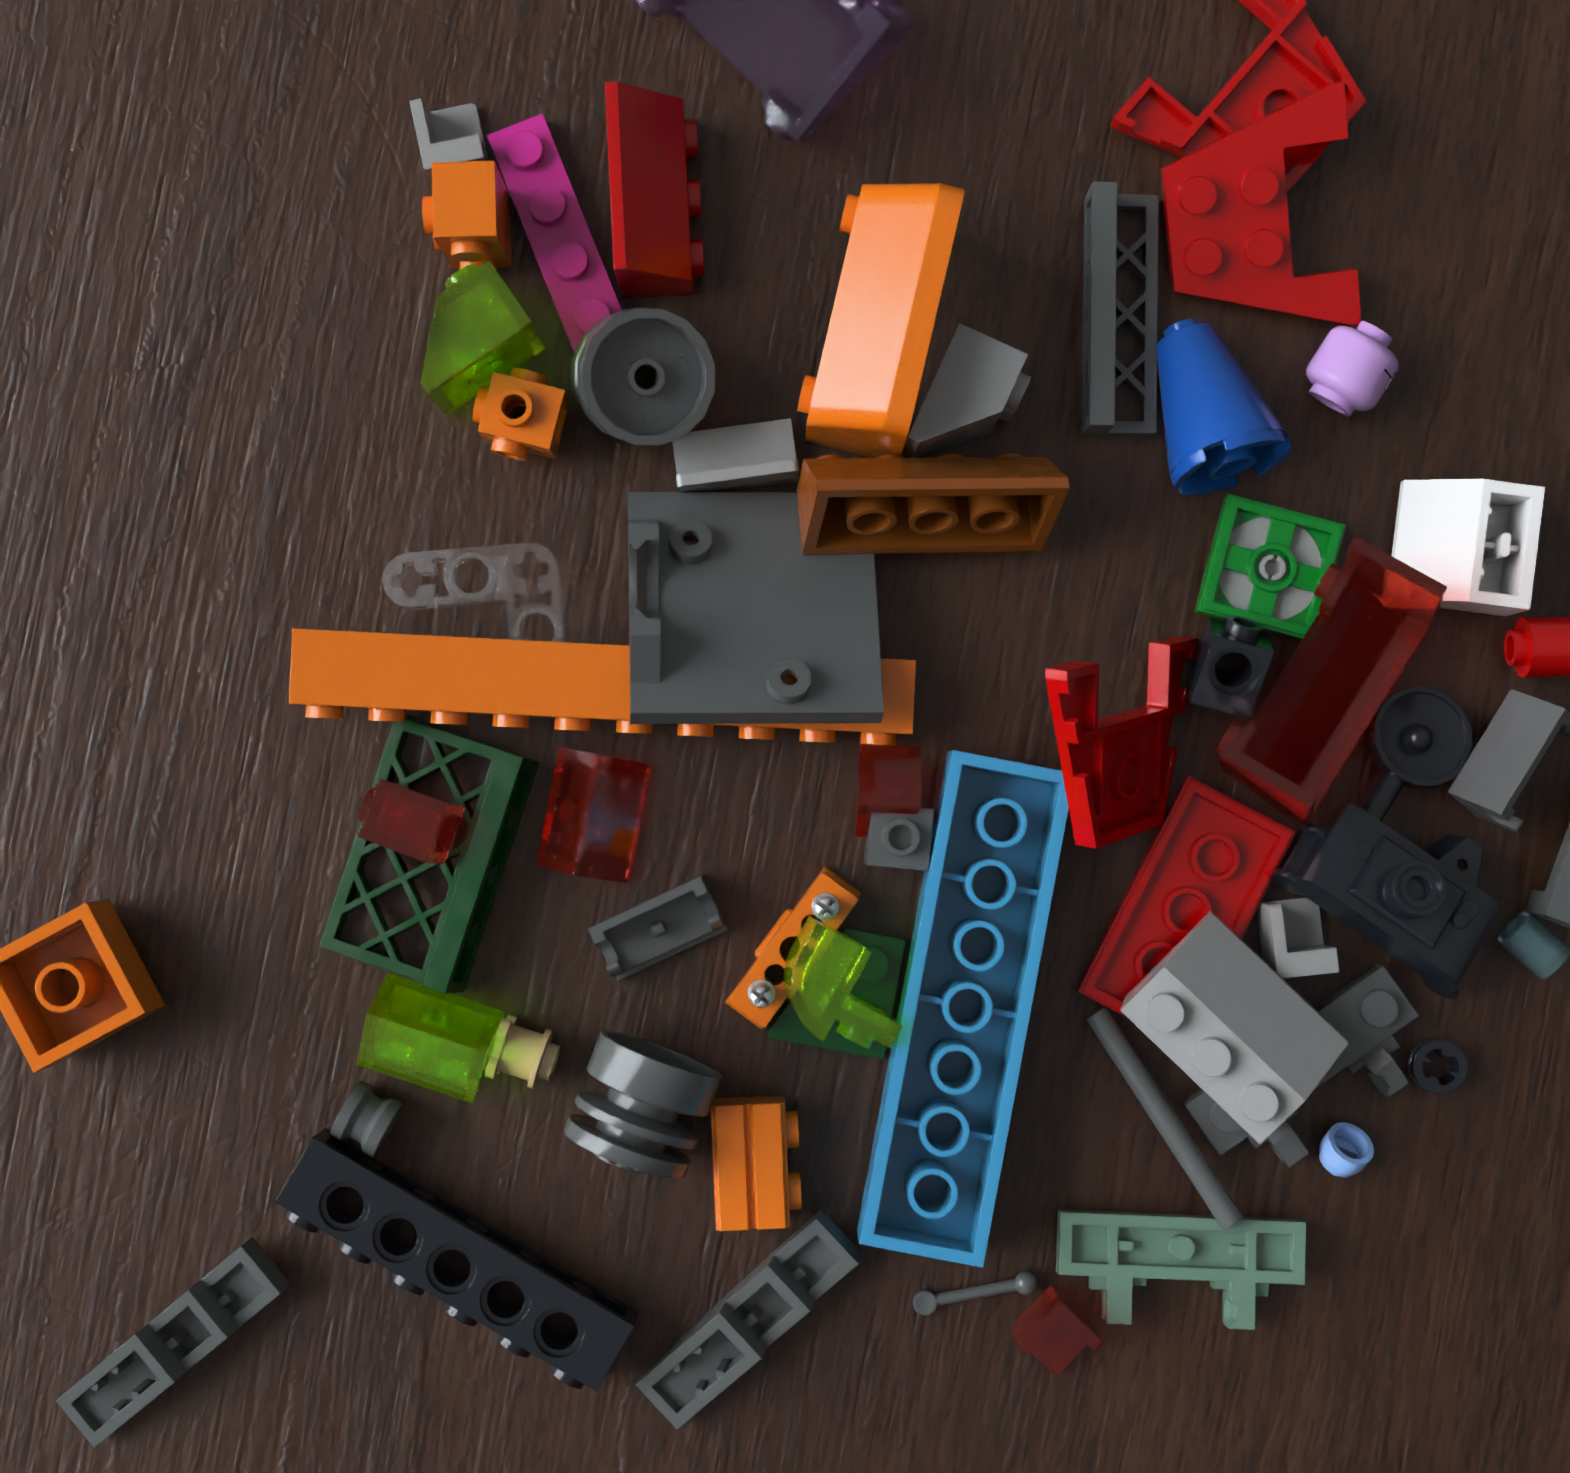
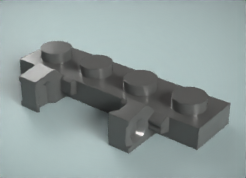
M1376 964L1315 1007L1324 1018L1349 1040L1347 1047L1316 1088L1344 1068L1351 1074L1363 1068L1377 1090L1387 1097H1390L1409 1083L1394 1059L1390 1056L1391 1053L1400 1048L1392 1034L1419 1015L1383 965ZM1199 1089L1181 1102L1213 1150L1220 1156L1245 1138L1256 1149L1267 1142L1282 1163L1285 1162L1289 1168L1309 1154L1295 1131L1286 1122L1298 1113L1297 1110L1267 1139L1259 1144L1203 1089Z

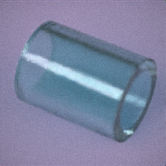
M1528 911L1521 912L1504 927L1497 940L1502 947L1540 979H1545L1552 975L1565 962L1570 953V948Z

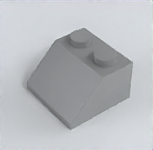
M959 323L908 435L902 456L905 458H926L990 434L999 418L1010 422L1031 379V376L1021 372L1028 354Z

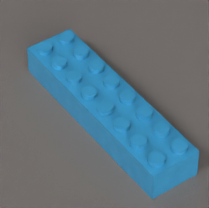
M956 750L946 753L932 827L929 871H924L857 1225L858 1240L861 1245L983 1268L1069 810L1061 770Z

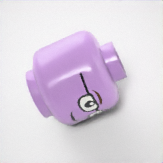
M1361 321L1356 329L1348 326L1334 327L1329 331L1307 365L1306 376L1311 384H1313L1309 393L1327 407L1348 417L1352 415L1354 410L1368 411L1373 409L1399 369V362L1395 354L1388 349L1393 339L1383 330L1365 321Z

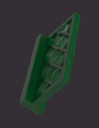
M406 719V722H393L319 946L422 982V986L444 994L464 992L540 762ZM409 733L426 738L437 760L412 775H409L401 758ZM441 743L459 750L447 756ZM471 754L491 759L484 784L465 794L451 765ZM442 770L455 800L427 813L415 784ZM395 773H397L400 781L392 785ZM405 790L418 819L391 833L382 812L388 798ZM478 799L475 811L473 812L469 803ZM460 808L469 829L464 843L446 852L432 822ZM422 828L436 858L408 871L395 842ZM377 830L381 839L373 842ZM385 848L398 877L372 891L363 869L368 856ZM459 856L454 870L450 861ZM440 866L449 884V889L444 902L427 910L413 880ZM403 886L417 916L389 929L376 899ZM358 888L361 897L353 901L356 890ZM366 905L379 935L361 945L341 939L348 914ZM440 914L437 926L435 928L431 918ZM421 924L430 943L423 967L404 961L394 937ZM384 944L388 955L372 949Z

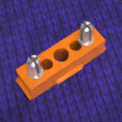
M825 866L793 910L786 909L755 950V957L757 959L725 1003L758 1028H765L795 986L802 985L832 943L831 937L859 901L861 892ZM808 915H815L821 919V927L815 933H807L801 927L803 918ZM791 936L801 938L806 944L804 956L795 961L786 959L780 951L782 942ZM778 964L784 968L785 976L781 981L772 982L765 975L766 968L770 965Z

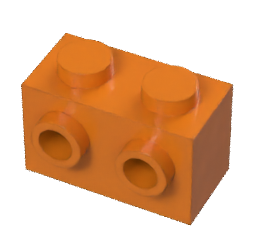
M495 161L432 162V196H423L422 218L425 234L433 235L435 250H441L451 268L460 269V273L465 276H492L497 273L496 268L512 267L510 195Z

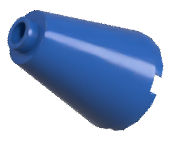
M1193 318L1185 319L1169 326L1163 333L1164 338L1156 345V356L1169 477L1174 489L1179 488L1181 495L1185 496L1205 495L1226 490L1239 485L1235 475L1254 467L1258 477L1284 461L1292 451L1287 432L1214 326L1209 323H1199L1197 319Z

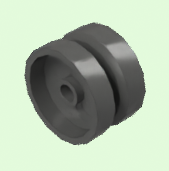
M622 309L600 318L580 338L571 360V390L580 412L598 431L633 445H664L686 436L705 417L715 393V363L706 339L688 320L664 309ZM649 365L652 372L645 377L649 387L642 389L635 382V372L640 366Z

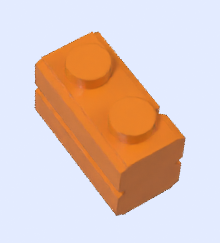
M781 1095L715 1098L711 1108L716 1230L738 1231L790 1227V1210H802L800 1172L788 1173L787 1148H799L798 1111H785V1096Z

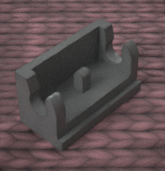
M1511 689L1448 793L1475 817L1517 832L1524 821L1513 816L1515 810L1512 807L1557 733L1570 738V712L1561 706Z
M703 875L588 928L594 944L600 947L607 962L606 968L612 978L616 977L617 981L728 930Z

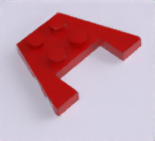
M1237 0L1272 31L1199 116L1193 115L1154 80L1148 77L1113 117L1110 125L1121 133L1183 157L1267 116V114L1287 104H1291L1317 91V89L1329 83L1345 82L1347 124L1366 103V99L1327 36L1322 38L1305 10L1307 5L1305 0ZM1332 141L1284 148L1287 193Z
M1344 81L1329 83L1317 89V91L1161 167L1171 286L1174 292L1348 325L1360 324L1361 308L1358 269L1347 268L1293 276L1283 152L1286 147L1348 139Z
M1177 635L1149 642L1146 706L1098 719L1100 663L1077 660L1045 668L1046 685L1075 845L1098 849L1163 825L1178 750L1175 747L1168 746L1173 716L1184 713L1186 710L1188 690L1179 688L1184 660L1195 661L1198 638Z

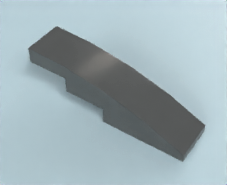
M821 1209L726 1294L644 1373L635 1385L676 1429H679L761 1360L767 1347L808 1314L820 1296L860 1263L863 1253Z
M251 1237L55 1401L93 1448H95L225 1341L240 1326L280 1295L291 1283L258 1242Z

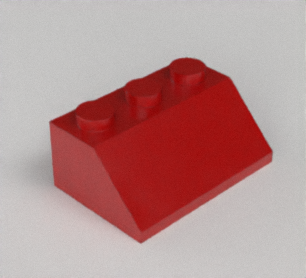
M618 81L605 82L613 268L622 299L694 295L693 277L705 276L703 239H691L690 217L702 216L700 179L688 180L687 157H699L697 119H685L682 98Z

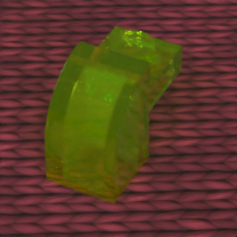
M809 915L791 947L785 963L784 987L792 1009L804 1026L822 1041L825 1040L836 1019L840 1021L836 1031L849 1040L868 1049L873 1040L891 1048L902 1025L892 1015L850 993L872 952L862 943Z

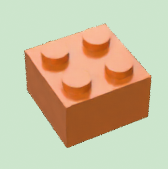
M110 899L86 902L0 948V1010L33 1073L62 1063L166 1006Z

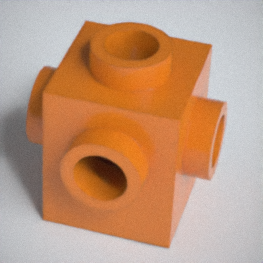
M512 368L510 376L493 372L489 388L484 386L479 388L474 403L472 420L473 422L480 423L478 432L486 442L492 443L490 451L497 455L526 461L529 452L556 459L571 403L566 391L546 385L548 379L546 376L527 369ZM526 410L520 418L513 419L517 412Z

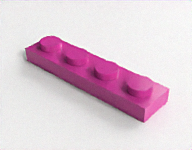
M542 113L487 135V138L575 353L580 338L600 318L622 309Z

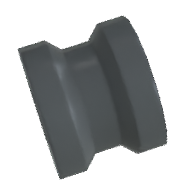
M360 1080L338 1113L330 1135L339 1140L350 1138L361 1145L362 1152L374 1158L391 1133L401 1114L404 1103L394 1097L386 1100L374 1094L372 1085Z

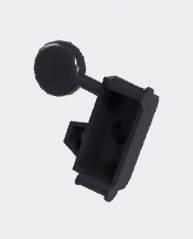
M1410 686L1389 695L1373 712L1368 726V747L1376 766L1383 773L1362 808L1350 803L1345 804L1332 811L1322 828L1317 825H1308L1303 828L1282 869H1275L1271 877L1280 887L1293 894L1305 896L1423 977V983L1430 990L1442 997L1455 1000L1459 995L1456 985L1461 981L1503 908L1496 900L1478 888L1483 860V847L1469 837L1446 834L1424 851L1382 822L1403 786L1407 788L1431 789L1454 779L1468 760L1473 748L1472 727L1463 708L1448 694L1432 687ZM1458 860L1464 863L1463 871L1457 867Z

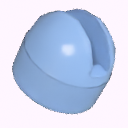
M1340 1122L1334 1124L1322 1138L1319 1146V1159L1323 1167L1333 1176L1347 1178L1364 1169L1373 1158L1374 1147L1371 1139L1362 1129L1350 1123Z

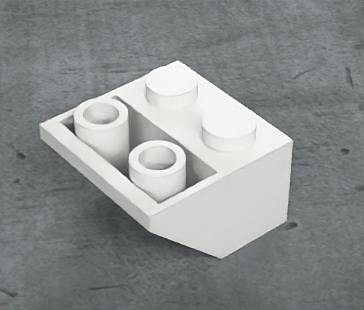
M1489 479L1401 481L1386 601L1498 616H1509L1530 610L1545 487Z

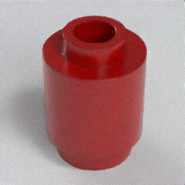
M1570 616L1521 617L1517 620L1514 630L1506 632L1504 639L1505 660L1509 666H1514L1519 677H1570Z

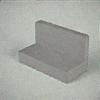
M791 418L689 432L686 436L672 441L679 492H725L799 482L800 470L799 462L796 458Z

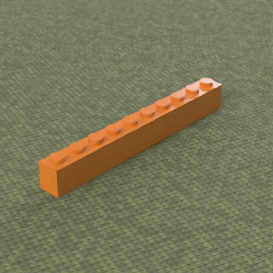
M292 628L289 704L306 705L305 717L343 719L344 707L368 708V720L406 722V710L430 711V723L468 725V713L492 714L493 727L529 728L530 716L555 718V730L591 731V722L594 719L615 720L617 733L653 734V724H630V660L628 645ZM881 658L884 715L881 723L678 724L677 735L714 737V725L739 727L738 738L775 740V728L799 729V741L836 743V731L860 732V744L896 746L897 734H913L916 660ZM785 674L781 677L782 682L786 685H793L797 682L792 674Z

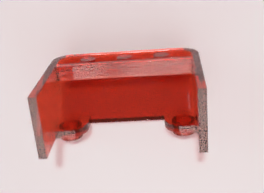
M1355 536L1348 547L1346 562L1341 568L1332 563L1314 592V596L1322 600L1317 617L1255 716H1251L1245 725L1234 720L1216 749V752L1219 753L1220 769L1283 815L1306 828L1365 736L1381 704L1391 694L1428 634L1448 587Z

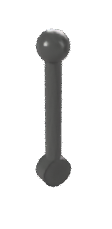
M1022 1271L1015 1279L936 1294L929 1289L922 1288L913 1296V1307L918 1314L929 1315L939 1305L1015 1291L1023 1295H1031L1038 1288V1279L1034 1273Z

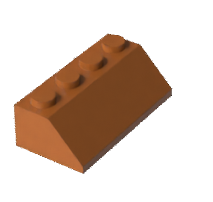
M952 453L944 454L937 458H905L898 454H887L878 458H844L840 455L830 454L816 459H803L796 491L802 555L1043 551L1070 489L1069 479L1047 457H1025L1018 453H1007L997 457H965Z

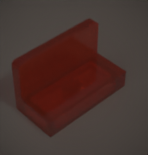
M559 747L536 866L575 876L627 883L630 880L651 773L650 765Z

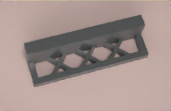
M1093 181L1084 198L1081 435L1153 437L1156 434L1157 398L1156 345L1159 195L1117 194V182ZM1117 211H1143V235L1127 249L1117 239ZM1142 246L1143 264L1134 256ZM1124 263L1143 281V294L1128 309L1116 298V271ZM1141 305L1142 323L1133 315ZM1124 322L1142 339V354L1128 368L1115 357L1116 330ZM1141 364L1142 384L1132 374ZM1123 381L1141 398V421H1115V389Z

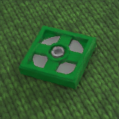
M1227 494L1221 507L1194 613L1224 621L1227 620L1228 616H1240L1260 624L1265 632L1310 644L1316 642L1346 525Z

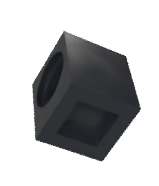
M1228 616L1226 621L1209 617L1195 661L1192 664L1186 681L1190 703L1250 719L1274 654L1268 633L1262 632L1263 627L1260 624L1240 616ZM1237 652L1247 657L1245 664L1235 671L1225 672L1215 667L1217 661L1227 653Z

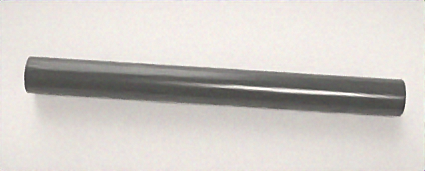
M1104 1007L1087 1018L1086 1021L1221 1228L1225 1230L1243 1219L1244 1216L1108 1008Z

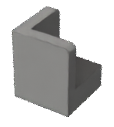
M422 98L409 101L423 168L431 184L432 162L489 161L479 113L474 104L469 103L428 112Z
M1306 897L1260 902L1257 908L1262 959L1282 978L1339 972L1337 948L1324 945L1320 907Z

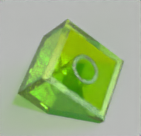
M489 260L480 267H477L476 264H470L456 271L445 282L447 289L436 297L420 383L446 416L477 396L481 386L489 388L493 372L508 375L511 373L512 368H518L545 349L531 320Z

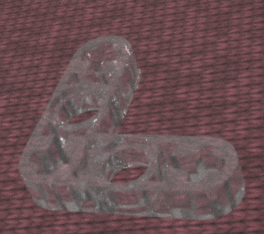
M517 543L409 552L397 555L388 562L383 571L382 583L385 593L393 602L406 609L420 610L506 602L509 639L522 640L520 631L524 620L529 616L541 614L549 617L553 622L555 631L551 642H567L561 570L556 557L548 548L541 544ZM536 555L540 565L549 566V574L539 576L538 587L541 598L550 594L553 595L552 606L531 603L517 608V597L530 599L527 580L523 577H516V568L526 566L527 556ZM471 559L479 560L487 566L489 580L481 591L465 593L457 586L455 580L456 571L465 561ZM446 561L443 579L449 593L448 596L438 597L440 586L437 584L418 586L417 596L409 598V594L405 589L396 586L397 578L406 576L408 566L414 565L416 572L420 575L432 576L439 575L435 565L436 562ZM535 717V718L547 719V718H551V717Z

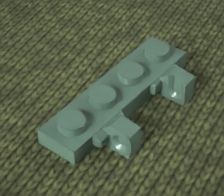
M1057 1210L1056 1272L1059 1275L1089 1276V1288L1091 1290H1101V1318L1106 1320V1324L1132 1325L1133 1286H1146L1147 1278L1210 1281L1211 1288L1223 1289V1324L1229 1329L1255 1330L1256 1296L1268 1297L1269 1283L1305 1285L1306 1222L1301 1219L1244 1217L1233 1226L1223 1230L1215 1217L1208 1215Z

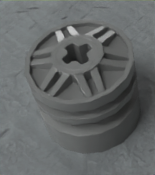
M601 1031L587 1066V1071L596 1080L609 1087L607 1094L592 1091L577 1093L574 1101L576 1106L590 1116L578 1114L569 1116L563 1130L566 1137L577 1145L593 1152L601 1160L619 1168L639 1174H653L665 1178L682 1179L686 1177L691 1161L687 1155L676 1148L694 1149L697 1147L700 1137L688 1126L678 1121L679 1114L699 1117L709 1115L723 1076L708 1065L667 1047L619 1032Z

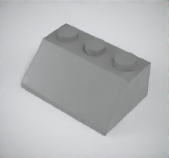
M1210 911L1125 996L1120 1010L1259 1144L1267 1139L1307 1100L1349 1044V1040L1213 911Z

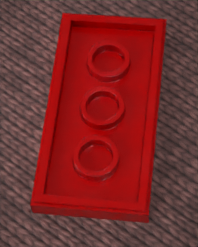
M1185 776L1164 816L1163 825L1158 827L1075 990L1125 1016L1120 1011L1125 996L1210 911H1213L1242 939L1272 881L1271 875L1282 862L1296 831L1190 776Z

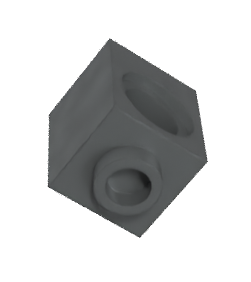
M869 803L864 864L929 871L934 809Z

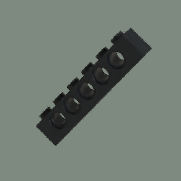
M326 1128L312 1137L275 1200V1203L287 1209L286 1218L296 1226L313 1233H317L321 1229L340 1240L339 1249L347 1256L364 1264H370L374 1260L393 1272L392 1280L403 1289L416 1295H423L426 1291L446 1303L444 1309L454 1319L469 1326H476L479 1322L499 1334L497 1340L507 1350L524 1358H528L531 1353L552 1365L550 1371L557 1379L573 1388L582 1389L585 1384L597 1392L635 1326L638 1311L381 1160L366 1155L362 1152V1149L345 1139L339 1140L331 1136L330 1131ZM351 1187L359 1192L364 1203L361 1214L351 1215L339 1207L336 1198L338 1188ZM402 1218L411 1222L417 1232L416 1243L405 1246L395 1242L389 1233L390 1220ZM458 1250L464 1253L470 1262V1273L465 1276L449 1274L441 1262L442 1252ZM501 1281L515 1283L523 1292L524 1303L516 1307L502 1305L494 1295V1285ZM558 1312L568 1314L576 1322L578 1332L568 1338L557 1337L549 1331L546 1325V1317Z

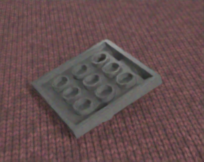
M628 492L630 724L882 722L884 703L874 554L802 555L797 493ZM686 541H692V542H696L697 544H695V545H687V544L684 543V542H686ZM785 674H792L797 682L793 685H786L782 682L781 677Z

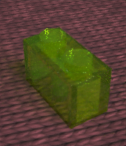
M387 973L366 1013L356 1065L474 1103L485 1078L486 1066L495 1043L498 1028L504 1016V1011L450 993L444 994L424 987L421 983Z

